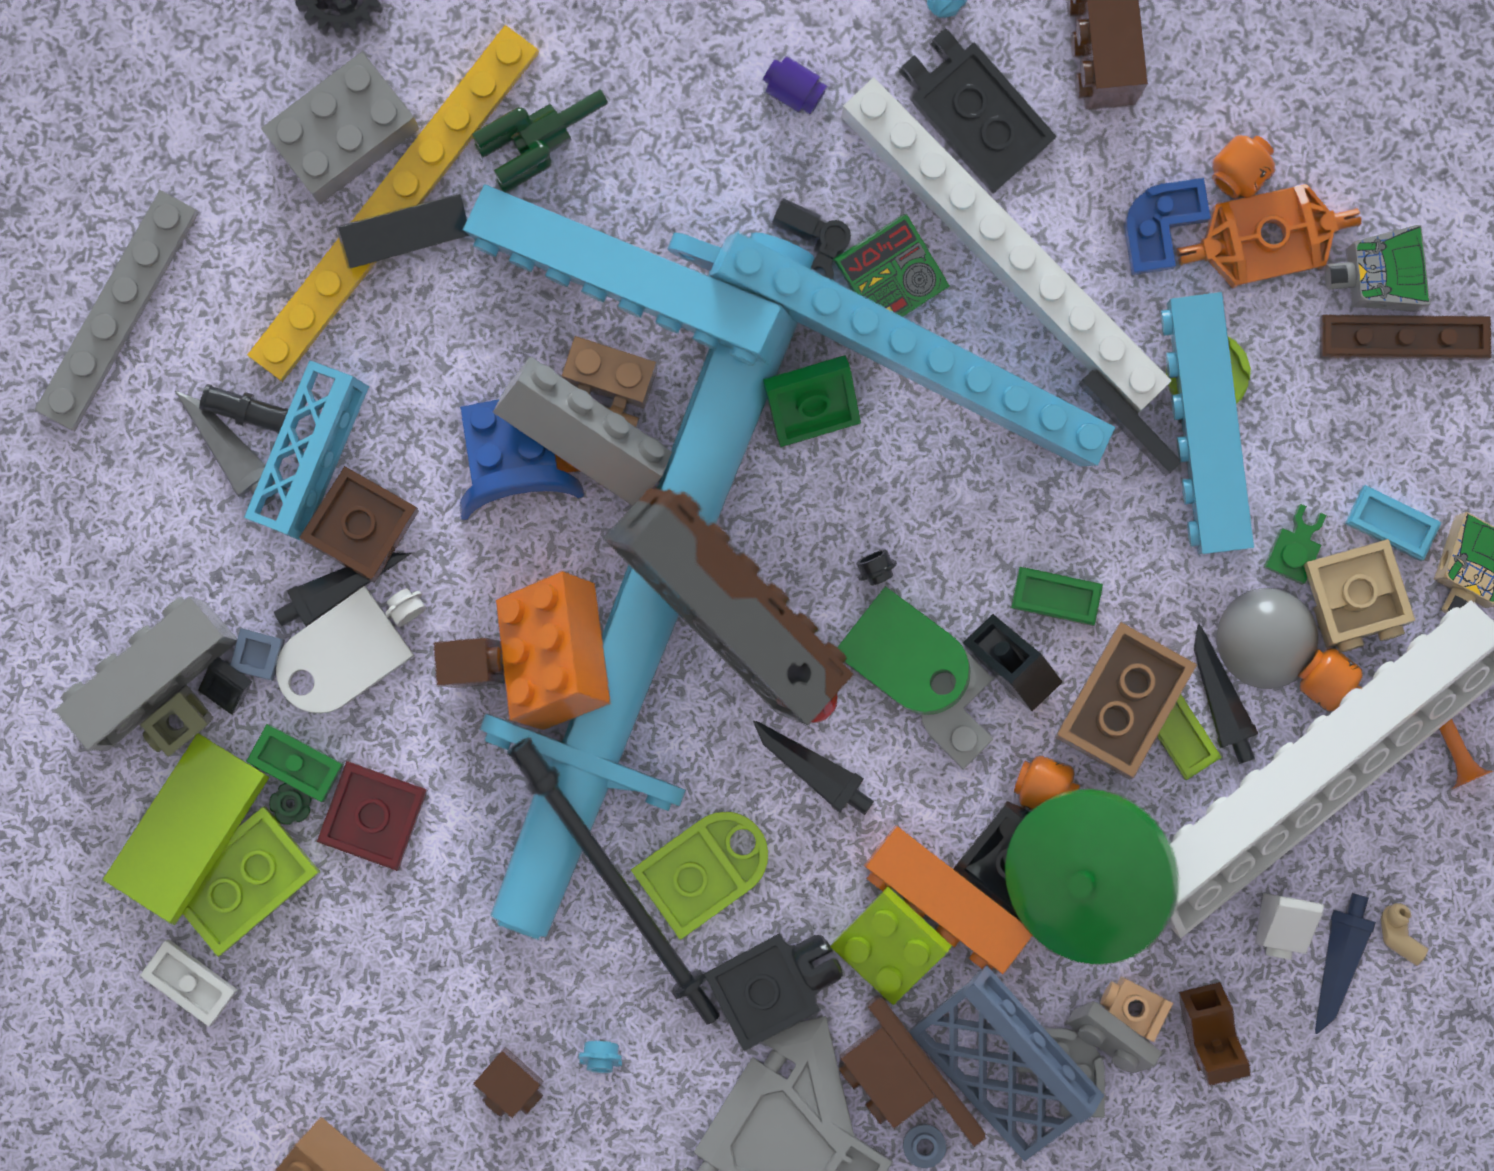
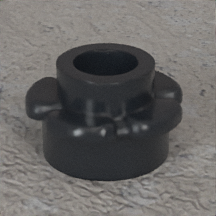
M886 549L876 551L857 561L856 565L860 572V575L857 577L860 581L868 579L871 586L880 584L893 576L892 569L897 565V562L891 559Z

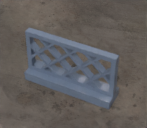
M987 965L977 972L966 985L920 1020L909 1031L914 1040L1024 1162L1078 1122L1082 1124L1092 1117L1104 1097V1094ZM967 998L979 1011V1022L958 1018V1004L962 1000ZM949 1012V1017L943 1016ZM931 1025L949 1027V1044L935 1042L925 1030ZM958 1029L979 1032V1049L958 1046ZM987 1034L1001 1036L1008 1043V1054L987 1051ZM958 1057L979 1060V1077L965 1075L958 1067ZM987 1061L1008 1065V1082L988 1079ZM1016 1066L1030 1068L1038 1077V1087L1016 1083ZM987 1089L1008 1092V1109L994 1107L987 1099ZM1016 1094L1037 1097L1038 1114L1016 1111ZM1046 1099L1060 1101L1071 1114L1064 1119L1046 1116ZM1016 1121L1037 1125V1139L1028 1145L1016 1132Z

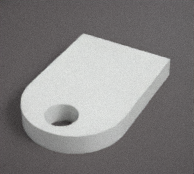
M363 586L289 639L278 656L276 677L281 692L294 706L307 712L328 713L342 708L415 655L389 618L386 617L384 611L367 587ZM302 670L308 671L314 679L313 689L306 695H298L291 688L293 675Z

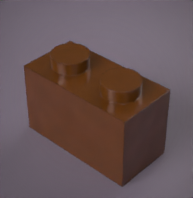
M474 638L433 642L437 686L461 688L505 684L501 641L489 638Z
M878 1024L839 1055L844 1063L839 1068V1071L854 1090L860 1085L871 1098L865 1105L880 1125L887 1120L895 1129L935 1098V1095L881 1024Z

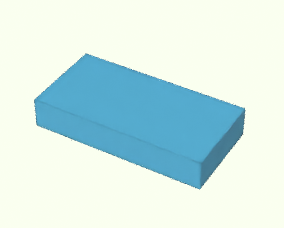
M1367 485L1362 486L1345 522L1346 525L1376 540L1383 541L1389 539L1391 547L1419 561L1425 559L1442 523Z

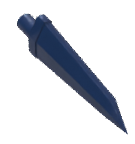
M1352 893L1346 913L1333 910L1315 1034L1321 1032L1336 1019L1371 933L1374 931L1376 922L1363 918L1368 897Z

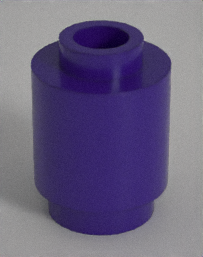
M788 56L782 62L774 59L762 80L768 84L765 93L796 112L800 113L803 110L809 115L813 113L828 87L820 81L821 76Z

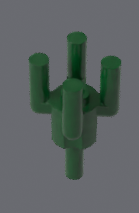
M601 89L560 113H557L551 104L531 115L522 107L515 108L472 133V137L476 142L474 146L480 156L484 158L513 141L520 155L493 170L497 177L495 180L500 189L507 193L548 169L551 165L550 152L571 140L566 128L606 106L608 101Z

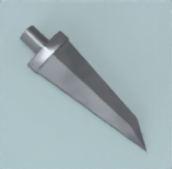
M175 391L232 485V490L238 497L249 491L254 494L266 464L215 413L200 410L199 399ZM276 496L268 497L264 506L270 503Z

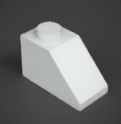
M1263 893L1255 944L1267 947L1266 955L1291 960L1293 952L1306 954L1323 914L1324 904Z

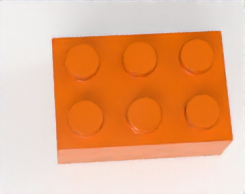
M561 571L496 599L509 718L511 721L545 730L611 704L595 583Z

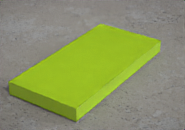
M199 733L196 734L102 880L168 923L176 925L270 777Z

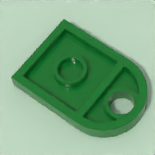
M886 586L837 647L847 657V660L844 662L903 708L913 713L932 715L944 712L959 702L969 685L971 675L970 662L959 641ZM941 673L952 674L956 680L954 689L945 695L937 694L932 689L934 678Z

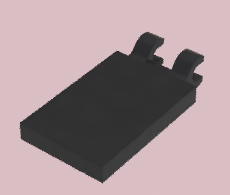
M944 28L932 39L933 41L930 43V46L945 61L929 73L922 62L914 55L901 66L902 69L899 70V73L911 86L918 90L911 97L910 101L994 194L1053 142L1057 136L975 42L964 50L947 28Z

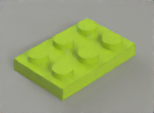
M263 806L236 829L186 907L183 915L219 957L318 875L320 870L280 822L276 820L270 810Z

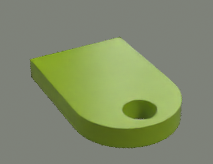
M717 812L705 816L632 868L631 871L681 940L747 893L760 881L767 867L768 848L763 833L749 818L734 812ZM741 829L750 831L755 837V847L746 855L735 853L730 846L732 834Z

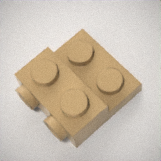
M1389 539L1312 560L1304 564L1316 602V606L1313 609L1326 648L1337 646L1338 650L1342 653L1364 646L1362 638L1378 634L1380 641L1396 638L1405 634L1404 626L1415 621Z

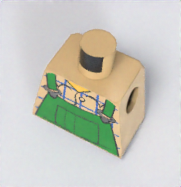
M1468 512L1455 516L1434 577L1435 581L1451 589L1441 608V611L1445 614L1456 607L1461 609L1470 600L1484 608L1494 607V526Z

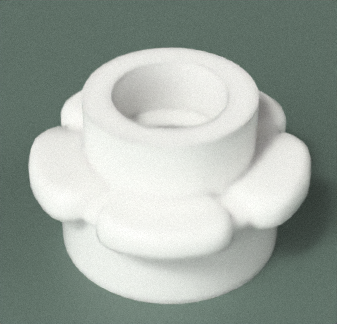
M408 588L397 592L387 601L389 609L385 613L386 617L393 619L398 627L406 625L425 611L426 606L420 599L422 593L415 591L411 594Z

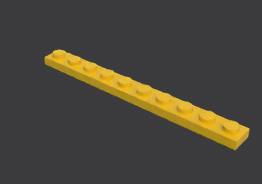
M504 25L351 222L423 203L473 139L472 133L484 125L537 57L539 50L507 25ZM338 238L247 356L283 382L376 262L351 269L347 268L340 239Z

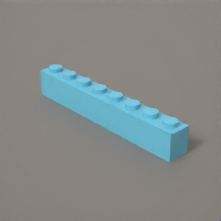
M484 184L463 228V231L475 239L473 246L488 255L496 257L498 251L510 255L509 262L526 271L532 272L534 266L546 271V278L559 285L568 287L570 281L583 286L582 293L597 301L605 302L606 297L619 301L618 308L635 317L641 318L644 312L657 317L655 323L660 327L677 334L681 328L694 333L693 340L712 349H716L718 343L732 349L731 356L750 365H754L756 359L766 364H771L792 319L782 306Z

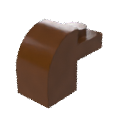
M1221 982L1180 991L1181 1013L1191 1054L1197 1071H1202L1208 1086L1251 1076L1250 1063L1236 1035L1233 1007Z

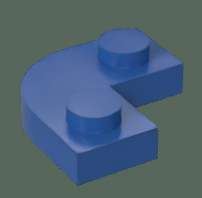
M1204 178L1152 186L1132 203L1127 212L1124 226L1131 275L1172 270L1175 268L1170 228L1206 223L1211 219Z

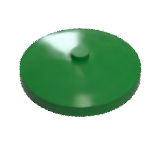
M1079 789L1060 793L1049 798L1034 808L1021 821L1013 834L1007 851L1006 884L1012 905L1027 930L1041 944L1069 960L1091 965H1104L1132 958L1145 950L1162 934L1173 916L1179 894V874L1172 847L1152 817L1133 802L1114 793L1094 789Z

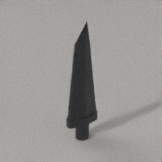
M393 552L380 575L412 553ZM344 567L287 590L292 602L274 611V615L281 626L300 617L307 627L372 581Z
M1198 624L1193 649L1217 733V741L1220 748L1232 744L1239 764L1255 759L1248 738L1258 735V731L1246 712L1205 631Z
M753 721L762 744L831 804L834 810L841 813L848 803L865 815L874 801L857 789L864 778L857 773L854 774L770 727L758 721Z

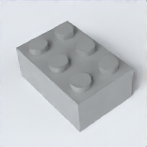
M363 51L261 128L319 205L420 129L414 116Z

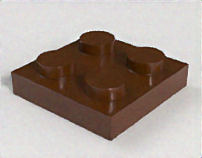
M344 466L299 538L305 544L375 583L419 510L411 503Z

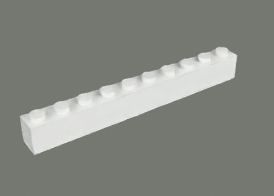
M874 77L843 105L841 118L1089 372L1096 370L1137 414L1172 381Z

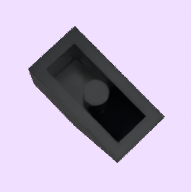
M994 614L963 642L967 649L992 675L1031 711L1036 709L1063 683L1044 656Z

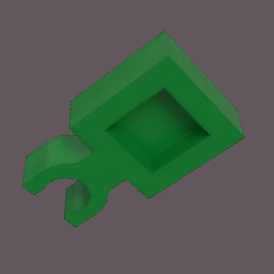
M1303 504L1298 505L1294 514L1293 523L1295 528L1293 532L1284 528L1279 530L1263 567L1301 585L1305 584L1308 578L1304 564L1316 560L1322 546L1310 539L1312 534L1322 527L1327 516L1319 513L1314 525H1307L1302 519V515L1307 507Z

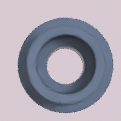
M919 1124L912 1127L906 1133L903 1140V1151L907 1160L912 1165L919 1168H931L943 1159L946 1153V1141L941 1131L935 1126ZM922 1139H928L933 1143V1148L928 1154H921L917 1151V1144Z

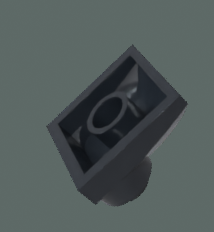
M1006 801L996 811L992 820L954 866L953 870L1021 922L1008 893L1005 874L1006 857L1015 830L1030 812L1021 806Z

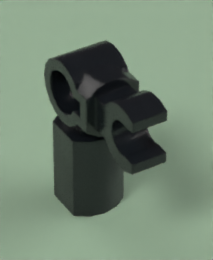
M783 198L773 218L772 225L807 241H811L812 237L818 239L813 249L817 256L812 263L811 270L821 268L824 270L826 278L833 281V259L843 254L848 247L851 239L849 227L839 220H831L825 223L820 220L822 215Z

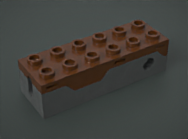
M649 488L603 539L777 714L807 726L810 723H820L827 719L837 707V693L854 675L844 664L847 660L844 653L830 642L824 644L815 635L819 629L814 622L801 612L796 615L786 605L790 601L789 597L773 583L767 585L757 575L761 571L760 567L744 553L738 555L728 545L731 538L720 526L713 522L708 525L698 514L702 510L700 505L691 496L683 491L678 494L670 489L664 491Z

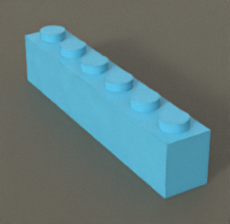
M1222 292L1172 298L1166 303L1167 310H1161V325L1163 335H1171L1173 352L1166 353V365L1169 378L1176 377L1178 394L1171 395V404L1174 420H1181L1183 436L1177 437L1176 442L1180 462H1187L1189 479H1182V492L1185 505L1192 504L1194 521L1187 522L1190 547H1198V554L1254 548Z

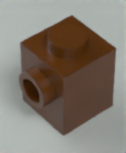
M506 1047L473 1083L486 1095L482 1099L485 1105L500 1117L506 1113L513 1118L519 1110L527 1115L543 1097L538 1088L544 1080Z

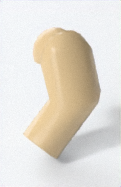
M1402 903L1387 906L1380 918L1385 945L1415 966H1418L1426 957L1428 948L1409 936L1408 918L1411 917V911Z

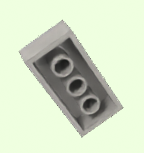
M190 596L186 600L183 597L177 598L162 611L161 614L164 618L152 628L149 625L142 627L129 638L128 643L131 645L119 656L115 653L107 656L94 668L97 674L85 684L81 681L74 684L61 695L60 698L63 703L54 711L87 750H110L149 715L209 667L217 657H221L236 644V636L207 602Z

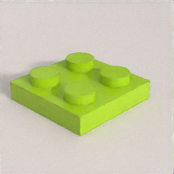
M887 887L834 940L830 947L885 999L894 1005L948 953L952 945L893 890Z

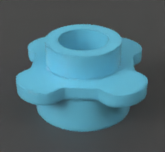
M606 1041L585 1042L584 1052L579 1053V1063L587 1065V1070L590 1072L611 1073L613 1072V1066H622V1056L618 1055L619 1045Z

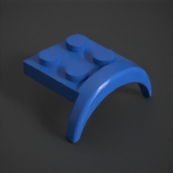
M499 399L460 407L472 486L464 493L460 501L459 509L462 520H468L475 510L487 503L516 494L551 491L570 494L578 499L584 497V490L580 481L571 474L558 470L556 456L553 452L493 413Z

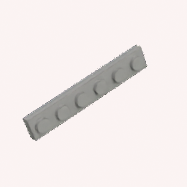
M162 190L158 191L34 409L35 411L75 432L199 213L197 209Z

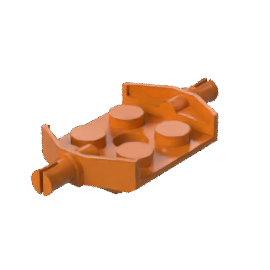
M1307 184L1218 203L1212 209L1205 239H1202L1200 244L1182 248L1178 247L1176 249L1177 257L1181 256L1178 259L1179 265L1182 266L1183 264L1201 260L1209 261L1232 289L1242 284L1314 268L1322 269L1328 261L1334 233L1340 229L1361 226V216L1357 217L1360 211L1358 208L1335 213L1334 210L1330 211ZM1273 223L1280 227L1283 234L1280 243L1269 244L1262 238L1261 228L1264 224Z

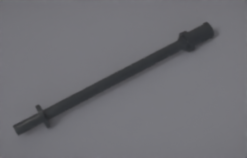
M530 737L517 742L506 754L513 760L528 781L526 788L532 795L544 796L674 978L676 984L671 989L672 995L675 999L686 996L707 1025L715 1022L719 1018L720 1013L700 987L706 978L701 970L693 972L688 970L558 787L560 773L556 767H550L532 743Z

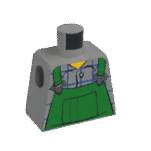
M1414 225L1355 241L1346 249V263L1327 264L1325 267L1327 289L1350 288L1352 307L1417 312L1430 305L1421 225Z

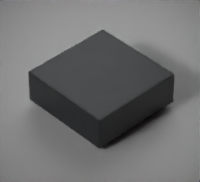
M217 657L209 665L198 691L233 715L243 703L252 681Z

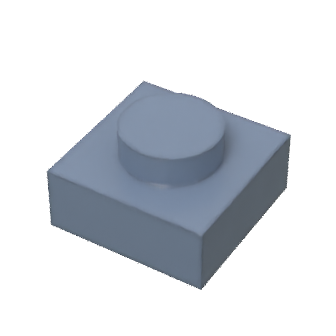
M240 628L230 666L241 673L273 681L277 660L285 640Z

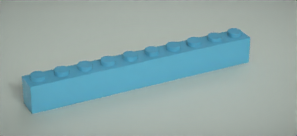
M739 232L726 237L708 275L711 278L782 306L792 317V320L1081 467L1098 466L1115 429V426Z

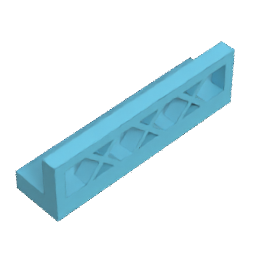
M309 360L244 518L301 541L299 537L323 500L368 391V385L354 376ZM318 374L334 379L329 395L315 401L312 388ZM312 414L316 424L312 435L299 441L295 430L300 419ZM295 453L299 462L295 475L283 480L279 470L282 460ZM279 493L283 505L277 520L275 521L260 515L266 499Z

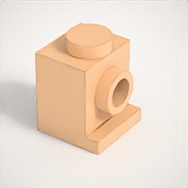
M1122 976L1117 984L1112 981L1109 983L1100 1001V1005L1104 1006L1112 1015L1137 1034L1152 1042L1155 1041L1173 1005L1172 1002ZM1133 1000H1139L1142 1003V1011L1137 1016H1131L1128 1012V1005Z

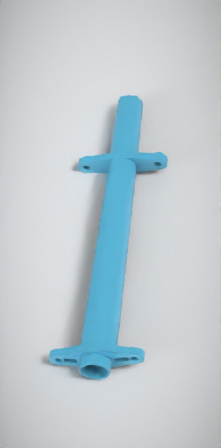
M758 232L751 233V239L811 269L814 256L810 252L775 236ZM673 233L667 249L677 257L711 271L721 247L689 235ZM792 319L770 365L757 359L754 365L744 363L730 355L731 348L719 343L716 349L709 348L671 449V456L657 487L659 490L666 491L670 489L678 494L682 491L687 493L700 505L702 510L698 514L708 525L711 522L716 524L767 401L763 379L778 374L798 325V322ZM629 564L602 634L611 704L571 719L562 741L485 713L479 729L487 733L484 741L509 750L511 743L516 744L520 740L530 737L532 743L550 767H556L560 773L558 787L590 832L609 788L648 794L645 800L646 803L667 811L670 810L671 804L680 806L686 792L681 787L619 764L679 617ZM534 794L491 912V916L496 919L499 926L539 940L540 936L546 937L582 854V849L544 796Z

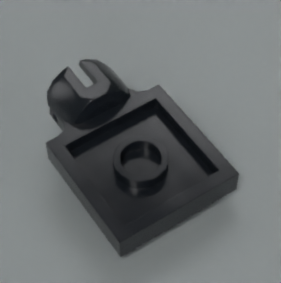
M779 933L704 973L743 1052L821 1011L816 996L821 990L838 982L843 976L840 963L835 958L814 968L812 962L833 951L823 936L813 935L797 945H788L782 934Z

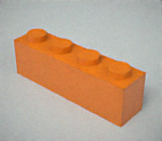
M896 825L864 865V867L871 871L866 878L881 891H884L887 887L893 888L905 898L904 902L922 918L925 915L929 916L939 924L936 931L954 948L959 941L970 948L973 953L968 959L981 969L987 965L991 970L995 968L1004 974L1033 936L1023 923Z

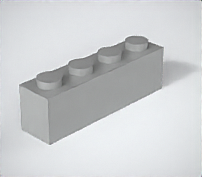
M531 356L504 389L493 411L494 414L632 506L649 488H653L659 481L672 453L657 439L649 437L627 422L623 416L612 412L593 399L586 391L578 389L557 375L553 369L541 364Z

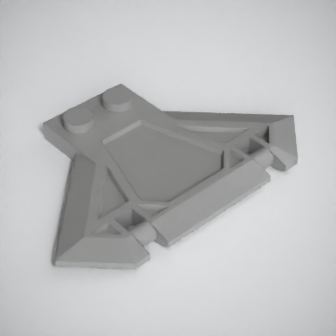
M826 1016L799 1022L763 1042L772 1048L765 1062L762 1063L754 1057L751 1058L693 1152L704 1160L698 1171H887L893 1160L854 1136ZM786 1059L796 1064L788 1079L778 1073Z

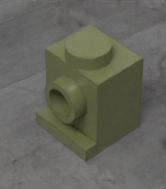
M186 685L149 715L140 726L145 730L142 734L150 747L156 752L163 751L169 757L204 729L214 717ZM176 714L184 723L183 727L179 729L173 728L169 724L170 715Z

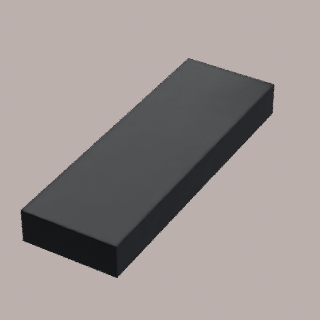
M453 194L336 226L347 268L350 269L470 236L463 231L467 217L460 194Z
M1092 370L1081 380L1078 385L1165 476L1181 464V460L1096 370Z

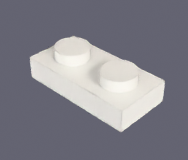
M170 939L164 941L140 974L143 979L208 1027L214 1024L238 991V989Z

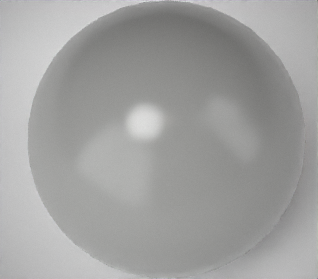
M1259 588L1238 596L1225 609L1218 624L1217 647L1224 665L1238 680L1256 688L1275 689L1289 685L1300 678L1298 677L1299 673L1315 657V652L1318 648V630L1310 610L1297 597L1275 588Z

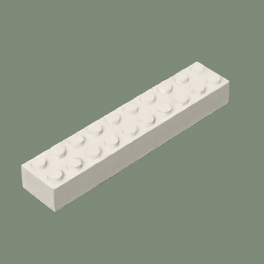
M1472 600L1461 609L1456 607L1450 610L1440 621V626L1428 635L1422 634L1415 638L1403 656L1394 663L1389 661L1383 664L1374 674L1373 680L1361 690L1356 688L1350 691L1340 702V707L1329 716L1323 715L1314 720L1303 737L1294 744L1290 742L1282 746L1275 753L1271 763L1261 771L1257 769L1250 772L1244 777L1240 783V788L1227 798L1221 797L1214 801L1207 809L1206 815L1194 825L1188 824L1182 827L1174 835L1173 842L1170 845L1178 867L1179 894L1173 916L1168 925L1180 939L1494 684V621Z

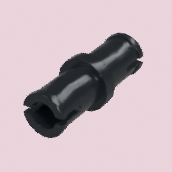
M210 384L205 386L199 409L202 411L206 410L235 419V424L244 427L248 423L277 432V434H279L289 410L288 408H281L254 399V394L245 392L243 395L213 387Z

